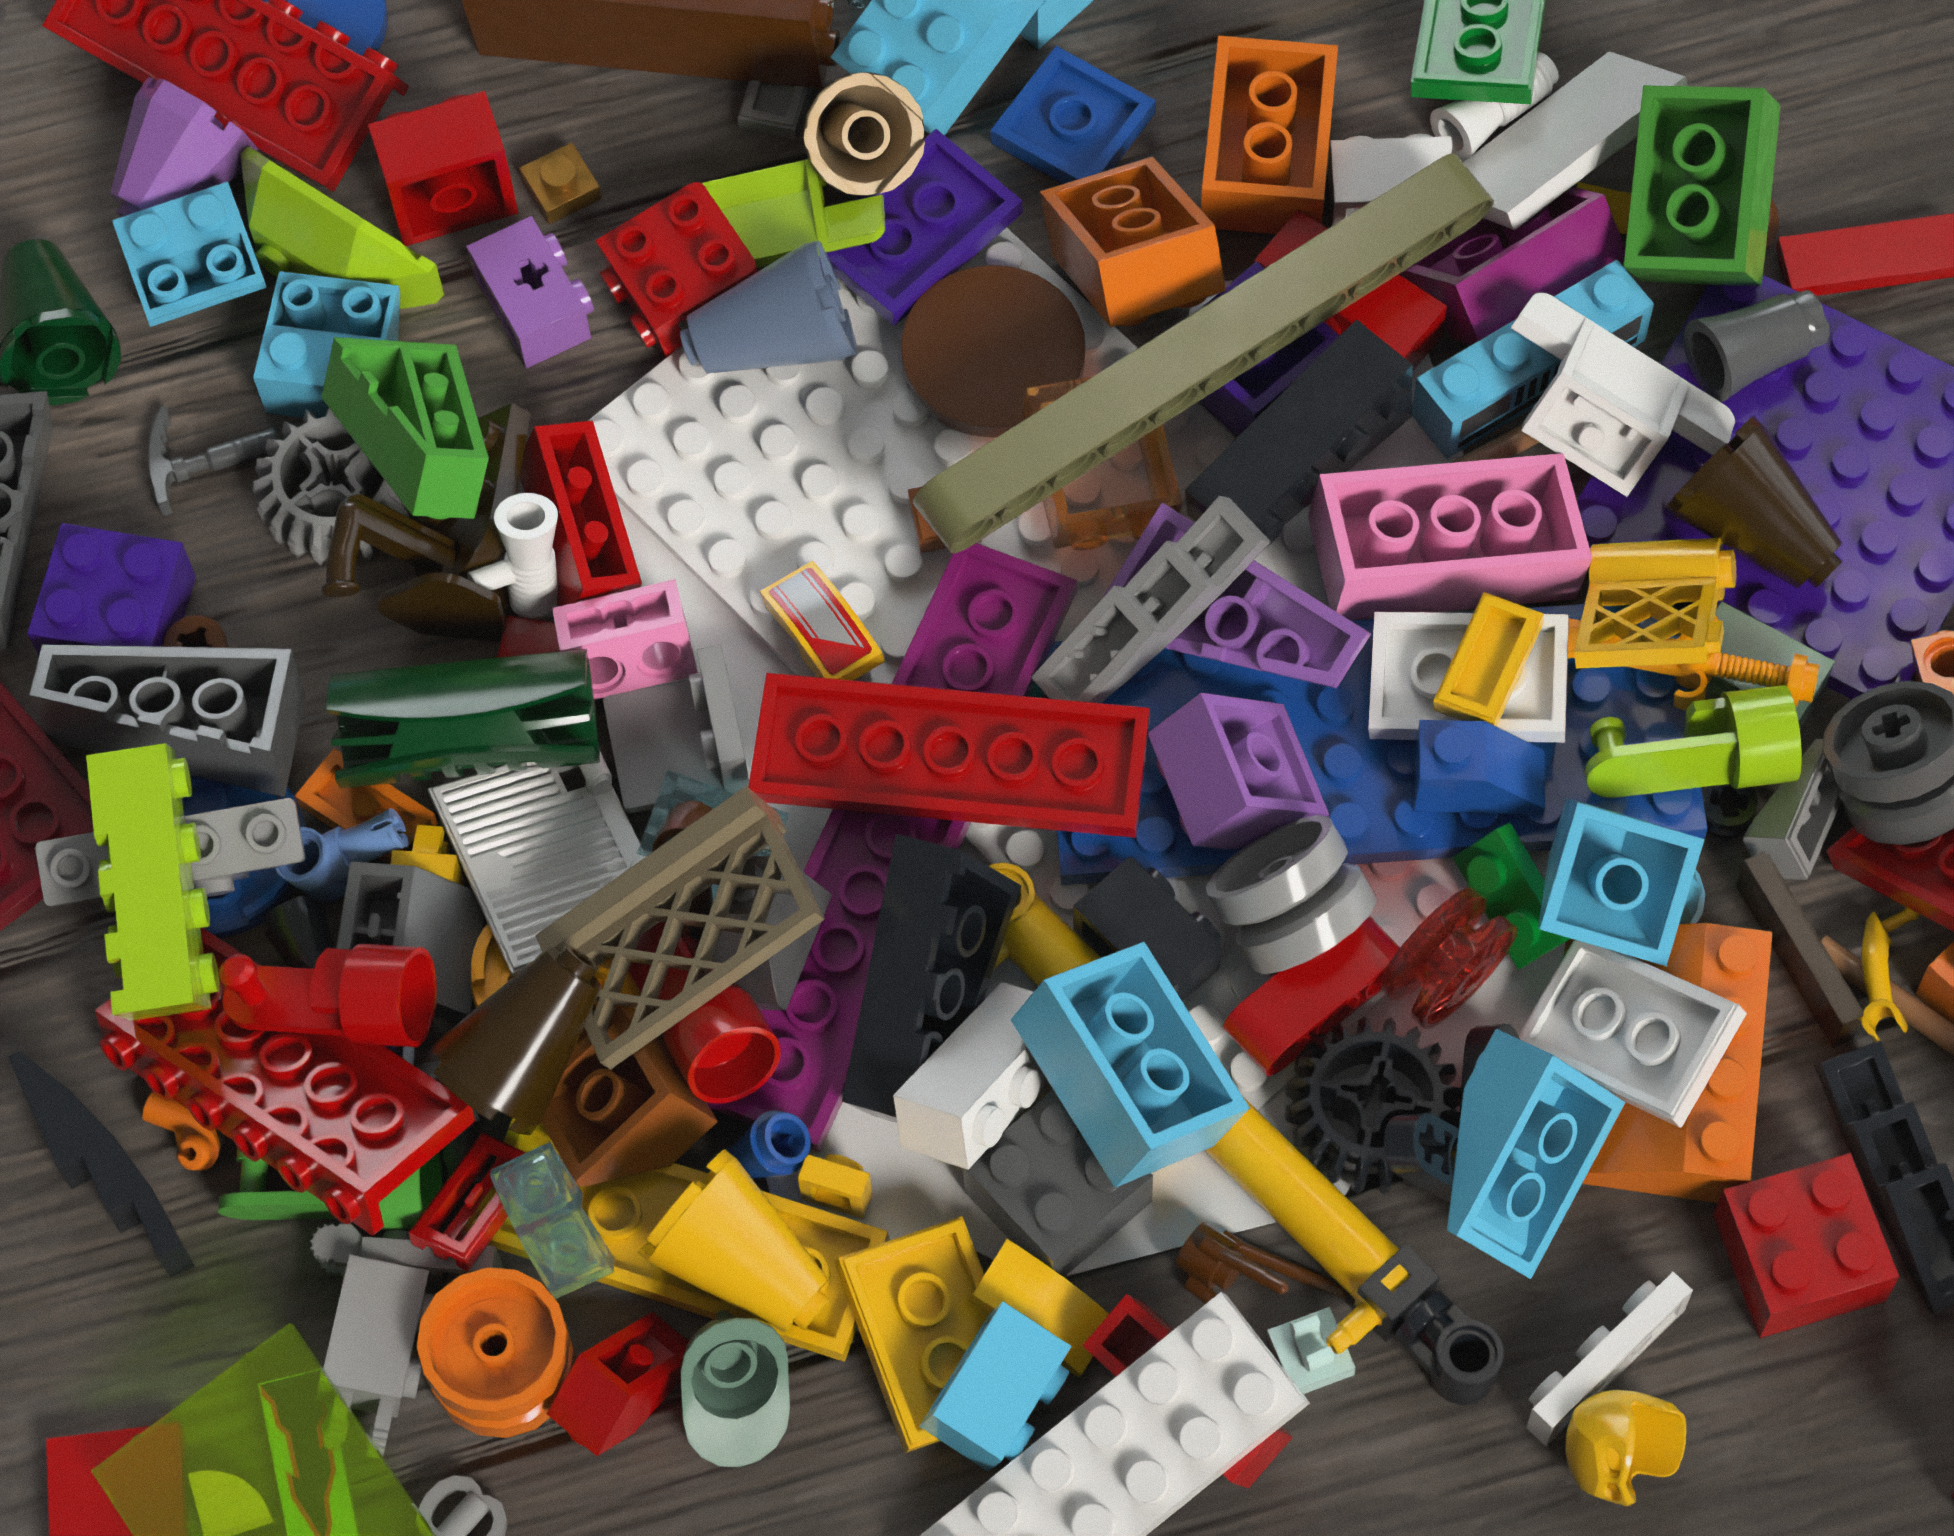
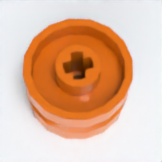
M486 1267L455 1278L435 1294L420 1320L417 1351L423 1373L428 1384L431 1386L436 1401L454 1423L479 1436L509 1438L536 1430L551 1418L547 1415V1412L577 1358L560 1305L541 1282L515 1269ZM505 1349L501 1354L496 1356V1351Z

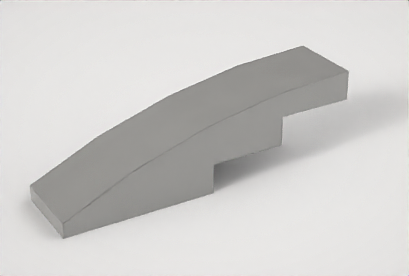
M1218 496L1178 542L1166 541L1125 587L1114 585L1031 678L1050 699L1102 703L1183 632L1230 586L1271 541L1229 497Z

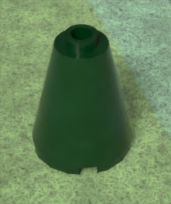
M31 239L20 242L8 250L2 262L0 295L1 381L7 388L9 384L18 390L19 393L47 391L50 406L80 401L89 396L87 388L102 378L106 385L114 377L121 362L118 335L57 245L43 239Z

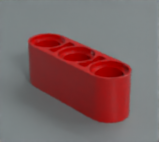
M1369 916L1353 933L1331 949L1308 962L1276 973L1245 998L1229 1014L1222 1027L1267 1077L1273 1076L1310 1048L1311 1041L1316 1036L1323 1038L1332 1031L1333 1026L1337 1025L1338 1022H1343L1386 987L1402 971L1409 957L1378 923Z

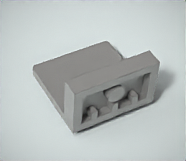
M722 644L696 649L701 672L690 674L687 680L604 697L603 703L624 810L627 813L631 814L676 805L680 802L696 801L735 793L745 786H749L746 760Z

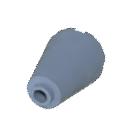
M816 240L802 244L687 316L689 328L680 331L682 345L689 363L692 366L701 363L705 372L710 374L842 361L857 355V345L848 310H843L837 291L841 288L822 243Z

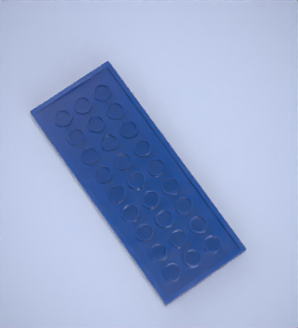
M1585 604L1534 607L1530 609L1544 614H1567L1568 618L1581 620ZM1630 605L1603 606V608L1616 613ZM1649 617L1636 624V626L1644 629L1658 622V620ZM1374 619L1350 620L1371 633L1337 689L1164 648L1131 679L1102 702L1103 704L1150 708L1149 732L1200 693L1284 704L1329 812L1327 817H1330L1346 844L1348 854L1343 863L1355 865L1452 858L1495 829L1508 823L1512 824L1527 852L1551 851L1566 798L1705 839L1708 830L1701 787L1607 798L1594 794L1588 788L1584 770L1587 762L1595 754L1599 753V749L1592 744L1589 729L1593 723L1602 717H1615L1623 721L1627 733L1624 745L1684 738L1686 710L1678 709L1673 705L1674 693L1678 689L1687 692V689L1681 686L1674 676L1625 666L1576 669L1575 658L1568 659L1565 743L1529 742L1544 750L1546 807L1544 814L1414 811V748L1416 740L1370 739L1369 737ZM1678 633L1670 638L1678 639ZM1054 641L1046 660L1063 641ZM1149 736L1136 838L1056 830L1061 885L1100 883L1130 856L1144 870L1152 867L1165 878L1213 875L1230 857L1244 848L1241 847L1233 850L1192 846L1189 836L1181 827L1179 811L1168 783L1157 767V756Z

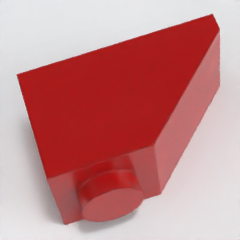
M654 1312L649 1313L579 1354L547 1415L564 1428L572 1440L586 1447L594 1455L599 1456L634 1434L681 1381L680 1370L683 1356L689 1341Z

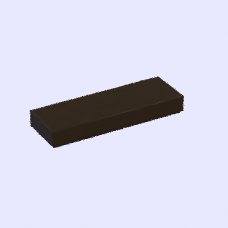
M1764 851L1744 860L1736 887L1762 930L1772 932L1771 945L1832 1048L1852 1040L1864 1014L1862 1008L1770 855Z

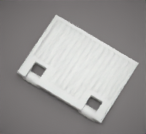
M601 752L600 763L543 769L535 762H527V770L513 772L509 770L506 764L496 767L493 774L479 775L477 773L428 788L429 796L512 976H515L542 953L535 937L536 934L646 857L614 791L612 775ZM580 767L586 780L585 787L567 792L559 773Z

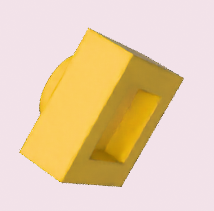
M827 1154L825 1159L812 1155H807L798 1176L801 1199L864 1219L873 1196L870 1173L863 1172V1167L856 1161L837 1154Z

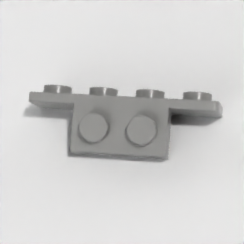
M291 798L184 816L185 824L193 822L196 824L200 842L201 861L191 863L194 888L204 887L207 897L234 892V880L250 878L249 872L301 863L305 859L297 805ZM94 832L41 841L36 844L35 850L43 898L46 905L54 907L102 898L100 896L98 879L99 861L108 859L106 846L98 847Z

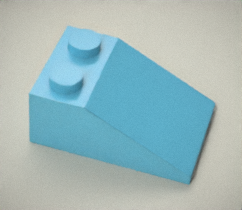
M1495 1029L1464 1087L1447 1231L1531 1279L1625 1102L1553 1054Z

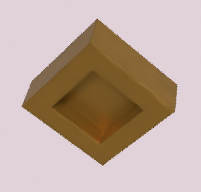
M572 142L519 168L524 185L548 224H552L602 199L600 186Z

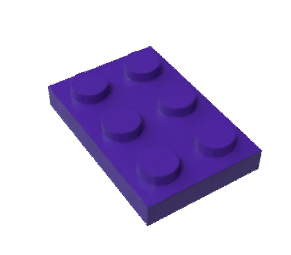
M935 129L924 139V153L912 175L895 189L881 193L884 196L885 232L872 243L827 252L836 277L893 326H896L910 313L914 304L926 290L939 280L957 272L1023 213L1022 200L938 129ZM881 194L858 196L855 200L877 196Z

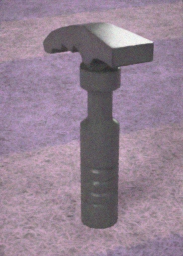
M161 406L152 426L148 467L162 516L173 514L170 501V487L173 481L182 482L190 479L189 474L210 468L217 471L246 462L247 460L268 455L265 449L267 438L278 440L274 427L208 447L204 454L185 460L183 456L167 460L165 458L168 457V453L164 443L168 442L167 428L171 426V416L167 406Z

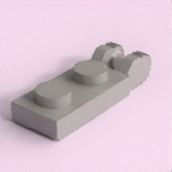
M332 1223L330 1226L324 1224L323 1228L318 1227V1231L312 1234L314 1237L310 1240L312 1244L310 1249L316 1260H318L323 1272H327L329 1277L335 1276L336 1279L340 1276L344 1278L349 1254L429 1270L427 1287L444 1288L458 1276L486 1267L505 1269L495 1246H489L488 1244L467 1272L457 1267L455 1259L451 1257L444 1261L434 1256L433 1249L428 1246L424 1250L413 1246L408 1231H386L383 1234V1238L362 1237L352 1224H339L336 1227Z

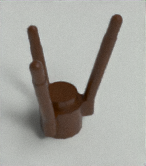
M1202 1222L1190 1234L1182 1246L1175 1263L1176 1267L1190 1275L1184 1285V1289L1201 1299L1205 1304L1217 1295L1212 1290L1215 1285L1226 1290L1234 1283L1240 1273L1278 1294H1285L1288 1291V1284L1254 1263L1338 1298H1344L1348 1294L1337 1282L1248 1244L1228 1230L1222 1233L1207 1222Z

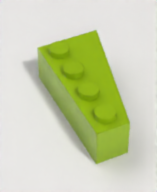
M166 743L86 755L94 837L98 847H107L108 859L99 861L98 879L100 896L103 899L107 912L116 911L117 925H110L108 927V934H104L106 957L108 963H112L116 978L123 979L124 990L110 992L112 1015L134 1021L211 1009L209 993L219 992V975L214 953L204 954L200 928L210 926V912L204 887L194 889L191 863L201 861V850L196 824L194 822L185 824L182 798L191 797L192 795L187 760L185 757L176 759L175 750Z

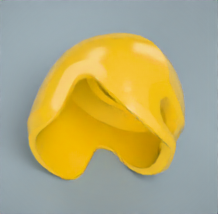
M1602 1391L1581 1401L1575 1408L1569 1421L1565 1447L1568 1467L1577 1486L1584 1492L1609 1502L1627 1507L1636 1503V1494L1631 1484L1635 1475L1644 1474L1669 1477L1679 1469L1686 1444V1418L1673 1403L1635 1391Z

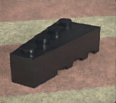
M1356 319L1185 489L1187 515L1196 522L1218 496L1229 497L1271 541L1270 545L1279 536L1284 525L1312 503L1320 474L1348 472L1412 417L1413 365Z
M896 834L850 1063L846 1074L842 1102L872 1116L897 1123L893 1095L983 1002L1021 889L1020 884L962 850Z

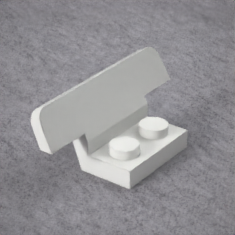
M1547 293L1534 294L1511 326V329L1562 360L1556 376L1523 422L1521 431L1556 453H1564V457L1626 497L1666 443L1672 430L1711 455H1714L1721 446L1723 447L1726 443H1729L1735 418L1726 405Z

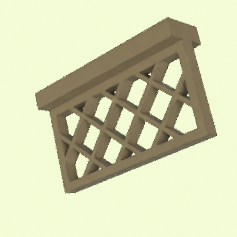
M747 786L535 935L542 952L548 947L562 951L566 945H570L588 956L597 966L607 959H613L603 990H600L595 1002H598L597 1007L595 1004L593 1005L584 1025L600 1063L610 1070L825 920L783 837L787 830L778 812ZM768 846L771 853L763 877L741 875L746 861ZM781 875H783L785 881L780 880ZM713 884L719 885L709 915L689 913L694 897ZM737 888L758 890L748 921L727 918ZM775 893L793 895L799 910L778 925L765 924ZM660 921L666 922L656 953L636 950L639 938L643 933ZM684 925L704 928L694 959L673 956ZM722 931L743 934L737 953L724 963L712 962ZM631 962L651 965L641 996L620 993ZM669 968L689 971L683 991L670 1001L658 999ZM616 1005L636 1008L629 1029L611 1041L607 1030Z

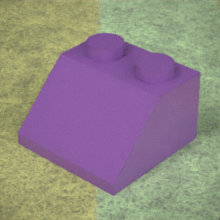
M1200 693L1147 733L1157 756V767L1168 783L1179 811L1181 827L1189 836L1192 846L1235 850L1247 846L1275 828L1297 819L1314 815L1329 816L1284 704Z

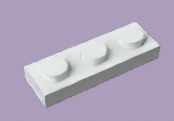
M1674 1272L1658 1286L1650 1280L1645 1282L1624 1304L1622 1310L1628 1316L1611 1332L1604 1325L1599 1327L1577 1350L1575 1355L1582 1361L1565 1377L1557 1371L1553 1372L1532 1393L1529 1401L1535 1407L1531 1411L1526 1428L1547 1446L1569 1425L1572 1414L1581 1401L1602 1392L1685 1311L1693 1289Z

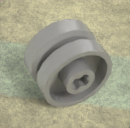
M1314 815L1300 818L1275 828L1230 857L1213 874L1206 886L1207 896L1223 922L1235 926L1241 925L1235 935L1237 945L1255 972L1269 974L1285 971L1324 953L1353 933L1371 915L1377 903L1375 892L1360 867L1343 863L1348 850L1330 817Z

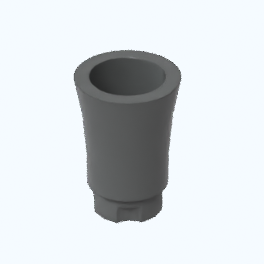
M1798 291L1788 295L1778 294L1759 303L1725 314L1689 321L1684 330V348L1691 371L1701 388L1708 395L1719 402H1723L1750 383L1782 366L1806 357L1810 350L1827 343L1830 336L1829 323L1825 318L1821 302L1811 291Z

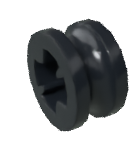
M1731 784L1702 787L1707 832L1712 836L1722 839L1736 838L1745 833L1753 821L1758 804L1755 789L1753 787L1734 789ZM1727 795L1732 797V804L1734 807H1737L1734 817L1722 816L1721 806L1717 805L1720 796Z

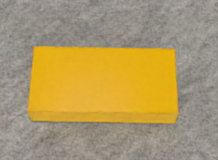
M1483 592L1433 700L1434 711L1462 721H1486L1497 727L1544 624V613Z

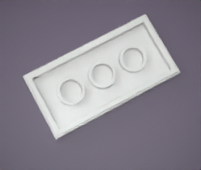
M1610 51L1463 162L1494 199L1492 208L1483 218L1513 230L1519 228L1638 136L1643 85L1688 86L1686 77Z

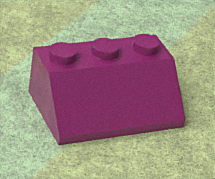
M1571 187L1516 230L1482 218L1469 230L1400 274L1406 280L1447 305L1444 329L1453 340L1473 345L1517 319L1534 294L1547 293L1554 297L1615 260L1623 263L1626 248L1604 194Z

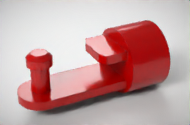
M660 921L643 933L639 938L636 950L656 953L666 922ZM680 937L673 956L694 959L700 940L691 937ZM631 962L628 971L642 993L651 965ZM669 968L658 999L670 1001L683 991L689 971ZM732 984L664 1032L666 1048L690 1090L698 1099L708 1103L733 1102L752 1094L769 1080L780 1061L781 1047L777 1037L752 996L745 990L740 989L737 984Z
M358 944L353 949L326 948L318 957L314 969L256 966L249 956L235 954L228 957L219 969V977L226 987L223 993V1008L235 1025L247 1030L346 1036L350 1042L356 1044L418 1047L427 1038L435 1015L437 1001L436 971L430 953L423 947Z

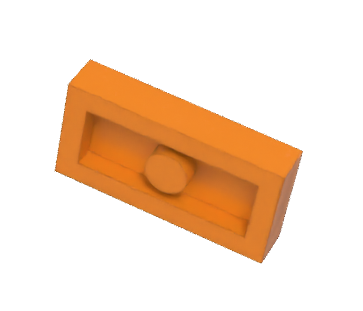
M333 748L295 795L299 807L331 828L338 826L343 829L354 827L383 813L387 809H394L405 825L406 831L403 833L408 836L409 845L398 849V851L412 852L417 825L436 826L438 824L435 813L390 784L351 788L339 787L335 780V771L344 770L342 753ZM392 852L378 857V859L386 864H390Z

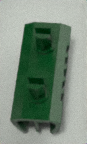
M587 649L331 674L329 680L326 711L328 714L337 715L338 729L333 735L331 743L332 746H341L344 770L335 771V780L341 788L399 783L400 775L410 774L415 781L431 780L432 772L443 771L447 778L462 777L464 775L463 769L475 768L479 775L495 773L496 765L506 764L509 770L513 772L527 770V762H535L543 769L600 763L597 719Z

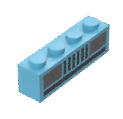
M1618 260L1613 261L1554 296L1632 347H1636L1646 339L1654 303ZM1515 320L1416 378L1412 417L1446 459L1532 409L1558 372V367L1562 360L1511 329Z

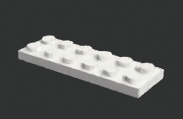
M1220 1292L920 1536H1146L1303 1410L1310 1402L1229 1297Z

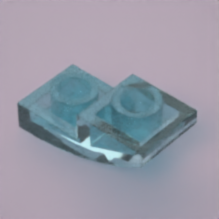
M551 1142L491 1169L490 1177L507 1216L531 1262L555 1299L614 1272L615 1258L583 1210V1193Z

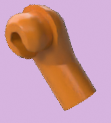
M152 1092L143 1109V1121L174 1132L179 1153H176V1157L182 1167L187 1170L203 1171L213 1166L221 1149L216 1128L213 1131L203 1128L183 1105L172 1098L168 1101L163 1100Z

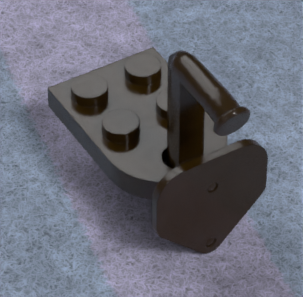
M510 403L477 418L489 460L474 519L451 517L447 519H434L428 516H418L420 523L364 495L357 494L345 498L337 510L327 560L326 584L322 587V593L329 597H346L355 595L360 591V585L355 582V568L360 541L362 540L414 566L418 577L389 589L380 595L378 610L382 615L425 635L501 641L506 628V618L510 616L511 612L508 586L490 591L468 580L467 573L495 563L504 547L495 525L494 513L502 501L517 493L531 413Z

